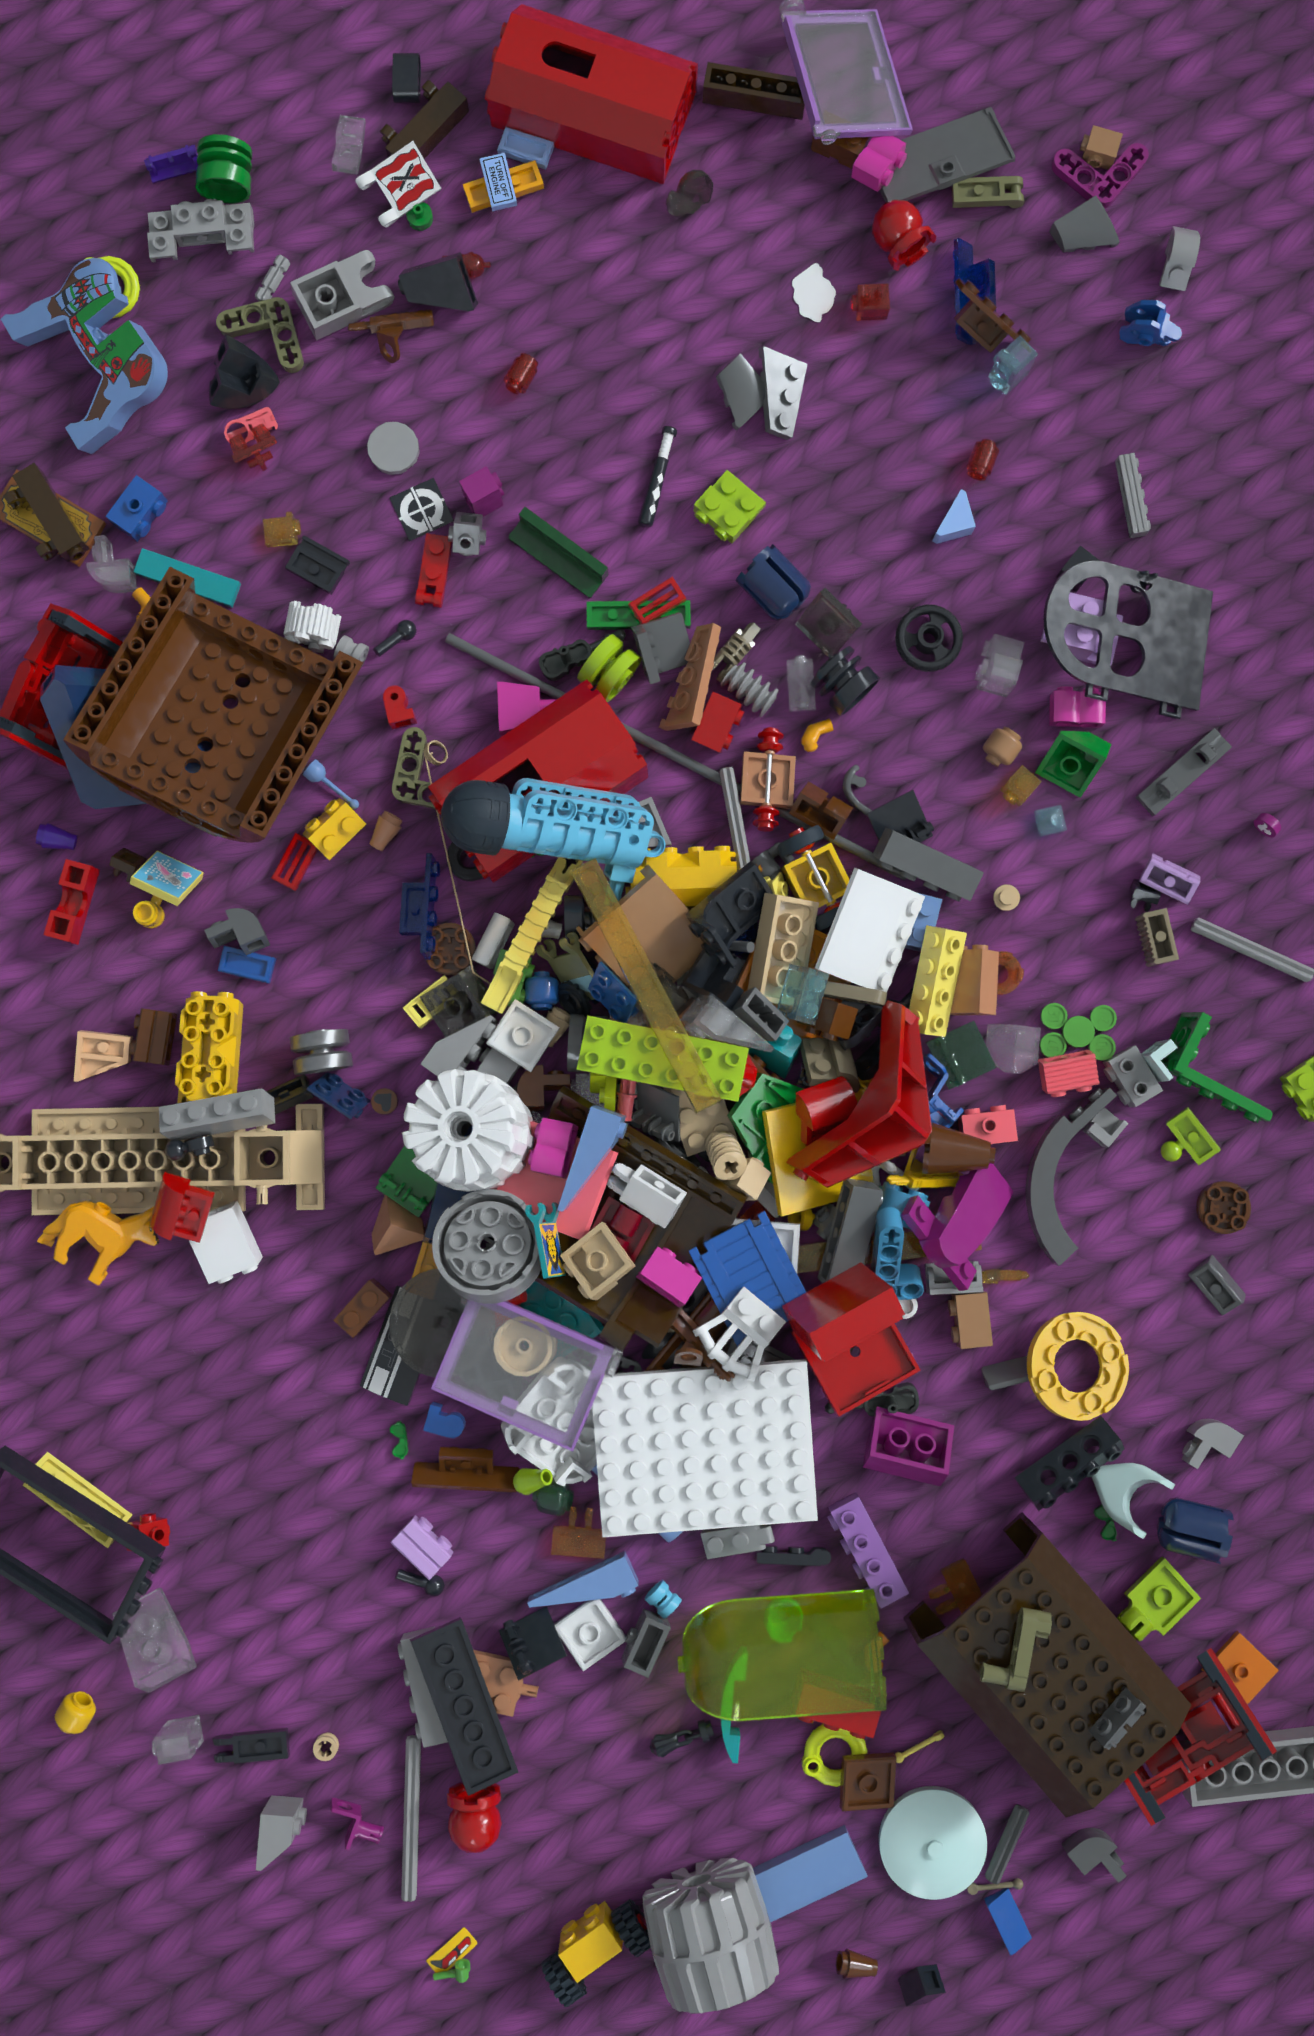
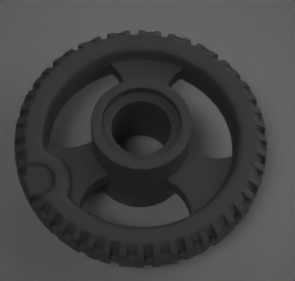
M926 604L911 609L903 616L896 630L895 643L900 657L910 667L924 672H934L944 669L956 659L962 647L963 632L958 619L949 610L941 606ZM921 615H929L930 622L923 624L916 634L906 631L907 626L913 619ZM944 623L949 624L953 633V646L951 650L941 645L944 638L941 625ZM923 634H932L935 642L927 643L923 639ZM915 646L923 654L933 653L935 661H921L915 658L908 650Z

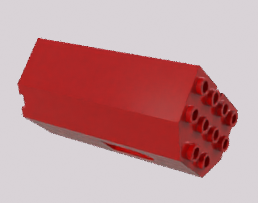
M523 4L512 11L508 22H504L502 25L499 47L495 46L492 53L491 61L493 67L491 79L485 93V101H488L487 114L490 115L491 126L501 130H505V127L552 141L554 142V148L664 184L678 146L681 131L684 129L697 93L698 63ZM551 47L592 61L593 65L588 79L547 65L542 59L544 49Z
M586 679L429 785L428 788L432 794L428 798L441 816L444 800L456 786L472 780L496 782L527 760L532 764L542 781L625 794L648 778V767L641 754L637 755L636 744L602 694L597 689L591 691L593 686ZM529 789L522 795L525 797L532 790ZM550 790V791H549V792H553V793L559 794L558 790ZM602 798V799H600V800H602V801H607V802H609V799H608V798ZM502 848L495 856L465 851L469 858L475 856L476 859L473 863L484 880L489 877L493 883L535 855V853Z

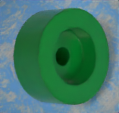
M425 202L415 204L413 209L406 213L409 225L417 231L428 229L433 222L432 210Z

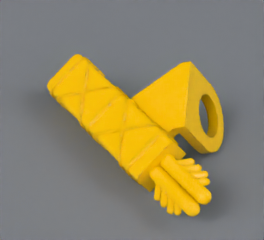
M918 1147L911 1150L903 1176L890 1175L886 1178V1181L891 1185H907L909 1188L914 1189L955 1187L959 1177L963 1174L961 1172L928 1176L922 1174L923 1163L915 1159Z

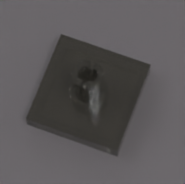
M824 588L817 594L795 625L830 658L844 648L861 627L862 623L852 614L850 608H846V604H842Z

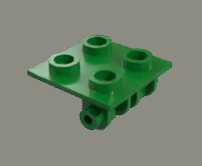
M404 1146L387 1172L379 1179L376 1189L419 1218L433 1198L437 1182L415 1166L412 1162L416 1157L413 1149H407Z

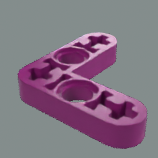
M1140 143L1130 145L1104 176L1070 149L1059 150L1054 156L1051 167L1055 175L1087 201L1097 196L1105 209L1116 200L1141 171L1148 159L1149 153L1147 148ZM1138 154L1140 158L1136 159L1130 167L1128 163L1131 157ZM1068 160V165H1060V161ZM1077 167L1074 174L1071 175V170L1073 171L1074 168ZM1115 171H1122L1126 176V180L1122 182L1115 180L1113 173ZM1082 173L1088 175L1090 183L1081 184L1077 176ZM1109 185L1111 189L1107 197L1100 198L1099 194H1102Z

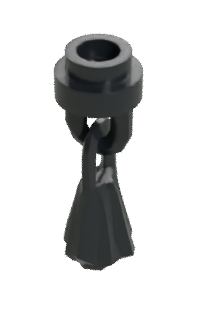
M704 1719L697 1721L698 1729L692 1731L681 1730L672 1734H656L650 1742L651 1752L658 1757L664 1758L673 1750L690 1744L693 1739L701 1737L704 1743L711 1741L710 1738L715 1737L710 1720L706 1722ZM684 1735L685 1740L679 1742L677 1737Z

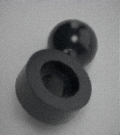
M210 1135L186 1142L171 1140L165 1146V1155L172 1161H179L189 1152H193L194 1156L211 1153L210 1147L215 1146L213 1137Z

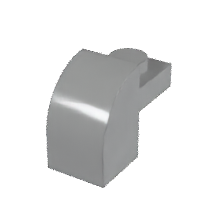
M1172 227L1165 251L1167 259L1159 282L1160 286L1182 291L1186 290L1192 267H1195L1200 245V234L1198 231Z
M1215 1419L1198 1420L1186 1430L1195 1438L1185 1445L1183 1449L1184 1455L1181 1459L1198 1469L1211 1447L1230 1458L1244 1435Z

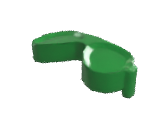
M397 1421L390 1427V1432L400 1439L399 1443L392 1450V1454L403 1460L408 1454L407 1430L405 1424Z
M1100 1504L1094 1509L1093 1514L1095 1517L1106 1521L1100 1533L1101 1537L1115 1542L1117 1531L1113 1519L1107 1514L1103 1505Z

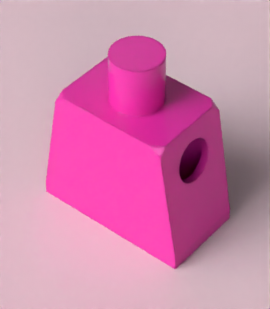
M497 682L500 735H505L556 699L541 700L540 688L537 686Z

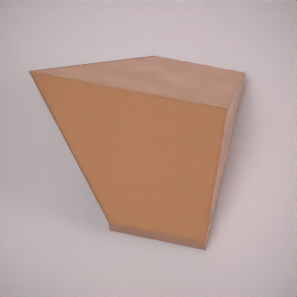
M384 1195L372 1232L375 1255L421 1241L425 1233L421 1217L418 1218L386 1195Z

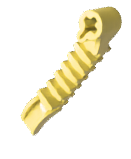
M558 857L554 867L546 876L543 887H540L536 900L532 902L529 913L525 915L526 919L522 926L519 927V932L515 939L513 938L512 945L506 951L504 960L500 962L481 1004L503 1014L522 979L523 969H527L529 966L527 961L531 955L535 954L534 948L538 942H541V935L544 930L548 929L549 920L555 916L557 905H561L564 892H568L577 875L582 870V860L575 859L577 864H571L566 869V858Z

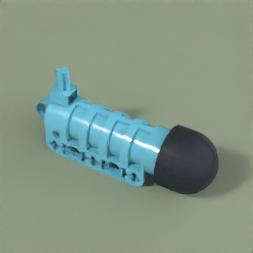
M529 778L518 780L513 787L512 794L509 793L508 787L505 784L482 780L464 782L456 786L447 795L441 809V823L445 833L456 846L465 851L495 856L502 848L605 864L603 873L609 878L604 899L612 903H617L621 899L625 882L633 883L636 868L642 864L644 858L660 856L664 852L666 845L663 837L652 830L654 825L653 816L645 808H642L640 803L630 795ZM527 786H529L532 791L524 797L521 791L526 790ZM550 790H558L559 794H556V793H553V792H549V791H550ZM602 798H608V799H609V802H607V801H602V800H600V799H602ZM643 816L646 820L639 824V819ZM658 838L657 847L653 850H647L650 839Z

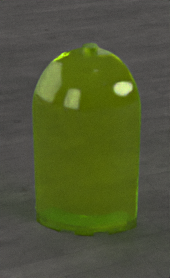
M874 1589L730 1599L704 1608L686 1626L682 1637V1656H677L678 1673H684V1683L689 1698L705 1713L730 1721L886 1710V1678L882 1676L881 1660H884L882 1637L878 1635L877 1621H879V1613Z

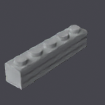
M1135 453L1119 455L1115 460L1129 537L1146 536L1151 529V524L1147 520L1148 508L1146 504L1144 505L1143 500L1145 492L1144 489H1141L1142 477L1140 473L1138 474L1137 469L1139 461L1138 458H1135Z

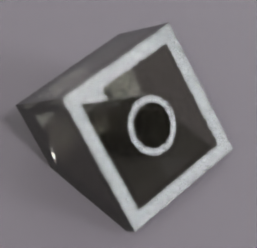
M470 965L420 996L445 1037L496 1012L481 1004L488 989L481 978L472 973Z

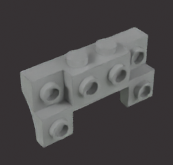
M207 199L199 203L185 201L178 205H171V211L148 213L149 233H147L149 258L152 262H156V259L171 257L173 260H178L177 243L179 247L226 243L229 255L233 254L232 251L250 250V252H254V215L250 203L224 205L222 200L218 201L216 199Z

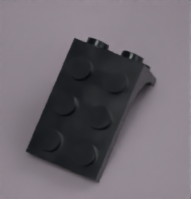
M751 861L685 914L691 923L688 925L689 929L697 938H701L703 942L701 947L709 957L714 956L721 965L727 964L733 969L738 964L729 951L730 946L741 934L760 920L764 894H773L757 865Z

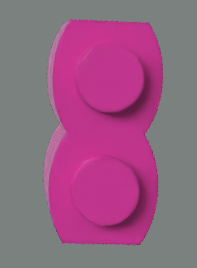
M894 136L872 137L867 147L863 149L854 162L851 178L877 192L883 185L887 187L893 177L894 170L896 168L900 169L906 160V143Z
M1062 686L1050 694L1049 726L1101 728L1105 724L1106 702L1085 697V688L1083 692L1073 691V687ZM1093 688L1092 693L1101 695L1099 689Z
M543 1118L541 1123H538L534 1136L537 1139L535 1149L531 1150L528 1158L531 1171L566 1179L570 1169L578 1126L572 1123Z

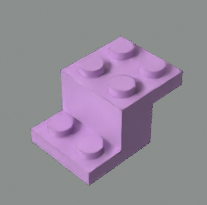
M1070 592L1069 604L1072 609L1096 616L1102 615L1104 600ZM1116 614L1117 619L1122 622L1123 616ZM1068 624L1064 631V638L1072 654L1080 661L1096 664L1099 644L1098 632ZM1043 629L1041 642L1047 643L1045 631ZM1115 636L1113 639L1110 667L1112 666L1119 636Z

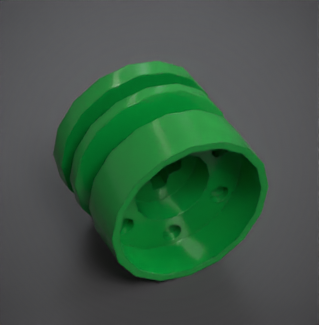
M213 134L201 138L197 144L198 155L196 161L199 165L196 170L195 181L197 192L207 199L222 200L224 204H236L249 199L251 194V176L249 173L252 169L251 147L246 142L228 135Z

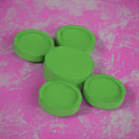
M1058 1003L1048 1004L1042 1009L1040 1018L1044 1026L1049 1029L1062 1027L1061 1034L1056 1032L1047 1033L1040 1040V1051L1047 1058L1063 1055L1067 1044L1076 1048L1089 1044L1088 1049L1095 1054L1096 1060L1100 1061L1108 1060L1114 1055L1116 1045L1110 1036L1101 1034L1094 1037L1095 1029L1107 1031L1116 1024L1117 1016L1110 1006L1100 1005L1095 1007L1091 1011L1089 1019L1083 1016H1074L1067 1019L1066 1009Z

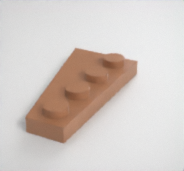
M711 623L696 627L685 659L688 661L687 666L679 672L676 682L680 683L675 697L670 696L667 704L670 711L667 719L661 720L659 728L670 731L700 726L711 671L714 666L716 648L719 643L721 627L717 624Z

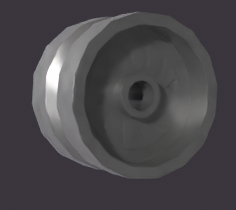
M347 1029L315 1030L289 1038L291 1051L295 1053H309V1055L298 1057L293 1061L295 1075L334 1071L353 1066L350 1052L334 1051V1049L345 1047L350 1043Z

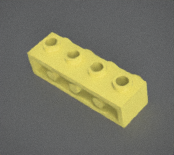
M926 925L909 1010L920 1018L918 1022L921 1034L946 1037L967 935L965 932Z

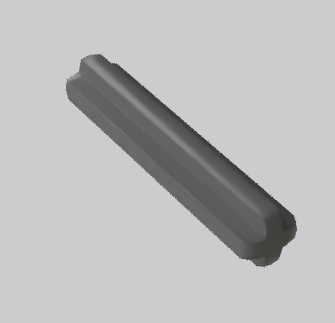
M1015 1805L985 1873L986 1879L993 1884L1000 1883L1029 1816V1811L1024 1806Z

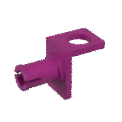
M332 1797L330 1811L352 1818L345 1836V1850H350L352 1841L356 1837L379 1844V1837H382L384 1826L362 1821L361 1805Z

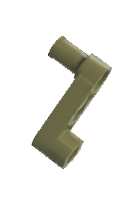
M1021 1607L1016 1624L1010 1665L1004 1668L982 1663L980 1681L1004 1685L1005 1689L1024 1692L1029 1675L1035 1637L1048 1639L1052 1626L1051 1613Z

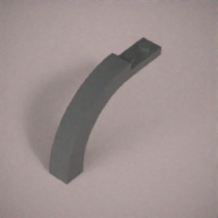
M1111 1088L1096 1089L1089 1095L1088 1099L1090 1101L1083 1108L1078 1106L1069 1114L1071 1118L1069 1121L1065 1116H1058L1041 1136L1029 1163L1025 1188L1029 1221L1042 1250L1050 1261L1057 1266H1060L1078 1249L1064 1230L1055 1207L1053 1186L1057 1164L1065 1147L1077 1132L1117 1096Z

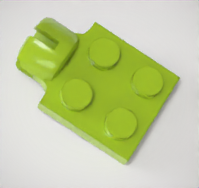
M1160 1557L1124 1593L1129 1600V1604L1118 1615L1117 1619L1137 1641H1142L1153 1630H1157L1164 1636L1201 1598L1164 1557Z

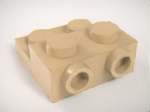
M604 1222L598 1224L560 1255L565 1262L563 1264L565 1271L579 1282L578 1289L585 1298L592 1300L600 1299L618 1284L617 1281L635 1267L633 1261Z

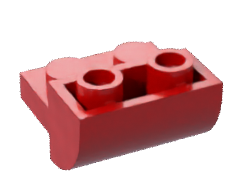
M843 1076L796 1092V1115L801 1119V1141L806 1146L846 1121L856 1107L857 1099L855 1093Z
M164 1172L150 1220L152 1230L168 1240H171L174 1235L200 1243L215 1192L191 1186L190 1179Z

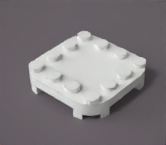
M557 1357L539 1373L517 1401L520 1402L516 1410L567 1432L592 1371L572 1359ZM593 1407L590 1410L573 1452L505 1421L502 1422L501 1429L509 1449L515 1455L517 1453L541 1470H550L555 1483L565 1487V1484H574L582 1480L585 1483L592 1477L590 1471L597 1464Z

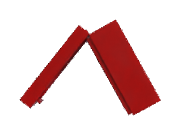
M861 1262L782 1306L793 1329L791 1334L837 1417L921 1371L895 1323L903 1319L902 1316L905 1313L893 1288ZM854 1346L860 1350V1354L857 1357H853L850 1354V1349Z

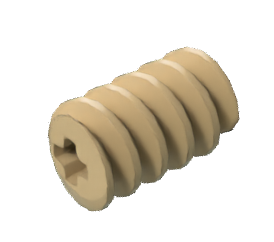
M712 1132L706 1139L705 1150L716 1177L721 1180H735L741 1177L746 1171L747 1160L738 1139L729 1132Z

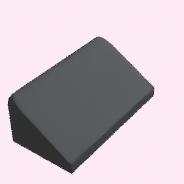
M1213 1255L1205 1259L1188 1274L1222 1316L1244 1303L1246 1294Z
M1027 1356L981 1368L985 1386L990 1390L1029 1381Z

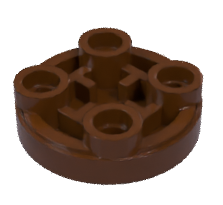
M443 923L430 929L423 945V953L428 965L443 975H457L470 967V960L462 926L456 923ZM464 928L472 959L476 951L475 940L471 933Z
M1218 1181L1209 1184L1201 1191L1196 1203V1211L1200 1222L1210 1231L1219 1234H1231L1244 1229L1251 1214L1248 1192L1232 1182Z

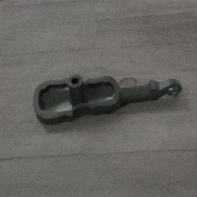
M621 629L612 633L621 641L626 636L625 631ZM606 634L604 638L591 644L579 639L573 644L561 646L559 650L554 648L552 651L542 654L539 658V666L544 677L550 681H557L564 675H569L571 668L584 664L598 645L612 634Z
M906 1382L894 1385L890 1390L878 1394L852 1410L864 1408L869 1416H874L876 1407L888 1409L890 1413L898 1411L912 1414L918 1409L919 1395L916 1387L912 1383ZM828 1402L825 1405V1411L832 1414L834 1410Z

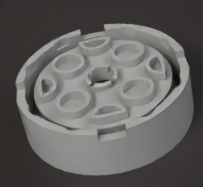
M478 1190L462 1196L461 1200L456 1202L450 1209L448 1207L440 1217L435 1227L432 1241L434 1261L449 1286L462 1297L483 1304L505 1302L523 1293L539 1275L541 1263L534 1224L525 1213L527 1205L523 1200L502 1190ZM492 1237L495 1244L485 1251L480 1247V1243L484 1238Z

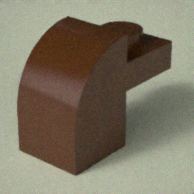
M536 1065L532 1072L527 1070L521 1076L517 1086L519 1098L528 1107L530 1112L544 1111V1091H559L563 1086L570 1089V1074H564V1071L556 1070L548 1072V1075H543V1065Z

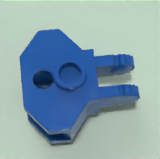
M1140 300L1126 307L1125 321L1131 324L1122 326L1119 334L1120 340L1128 344L1150 346L1156 343L1160 344V346H1167L1171 341H1178L1181 338L1182 329L1169 321L1170 314L1166 313V304L1158 300Z

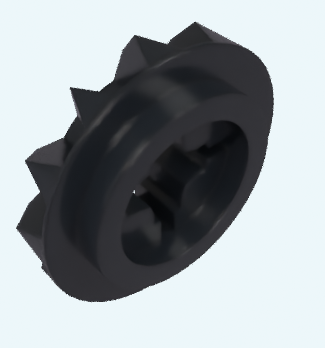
M570 980L558 985L559 1003L562 1008L570 1015L579 1014L587 1017L592 1006L589 1003L590 998L584 993L585 990H581L577 983L573 984Z

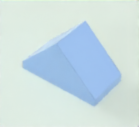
M960 490L932 542L938 544L972 534L976 526L966 491Z

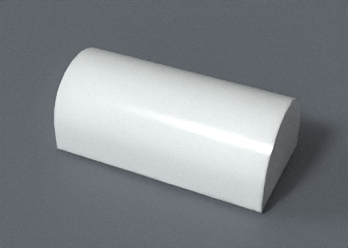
M494 912L471 960L489 969H493L500 949H503L515 925L514 922Z

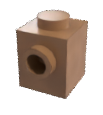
M1093 125L1090 134H1084L1079 150L1083 151L1082 159L1093 168L1109 170L1117 156L1123 134Z

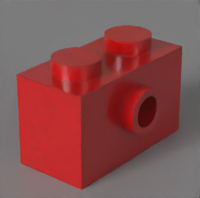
M712 692L703 712L700 726H697L691 740L720 753L723 749L728 750L734 737L730 734L733 725L739 726L744 715V711L741 710L742 704Z

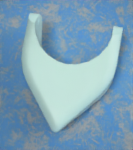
M1136 1463L1102 1465L1098 1473L1092 1476L1099 1498L1107 1514L1115 1522L1144 1539L1147 1533L1135 1524L1129 1510L1133 1493L1137 1488L1147 1483H1159L1172 1490L1176 1485L1148 1467Z

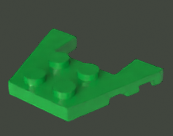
M757 1073L754 1087L739 1098V1101L736 1102L727 1116L750 1155L764 1163L763 1167L771 1172L762 1111L796 1103V1092L804 1089L763 1073ZM772 1173L767 1180L771 1184H773Z

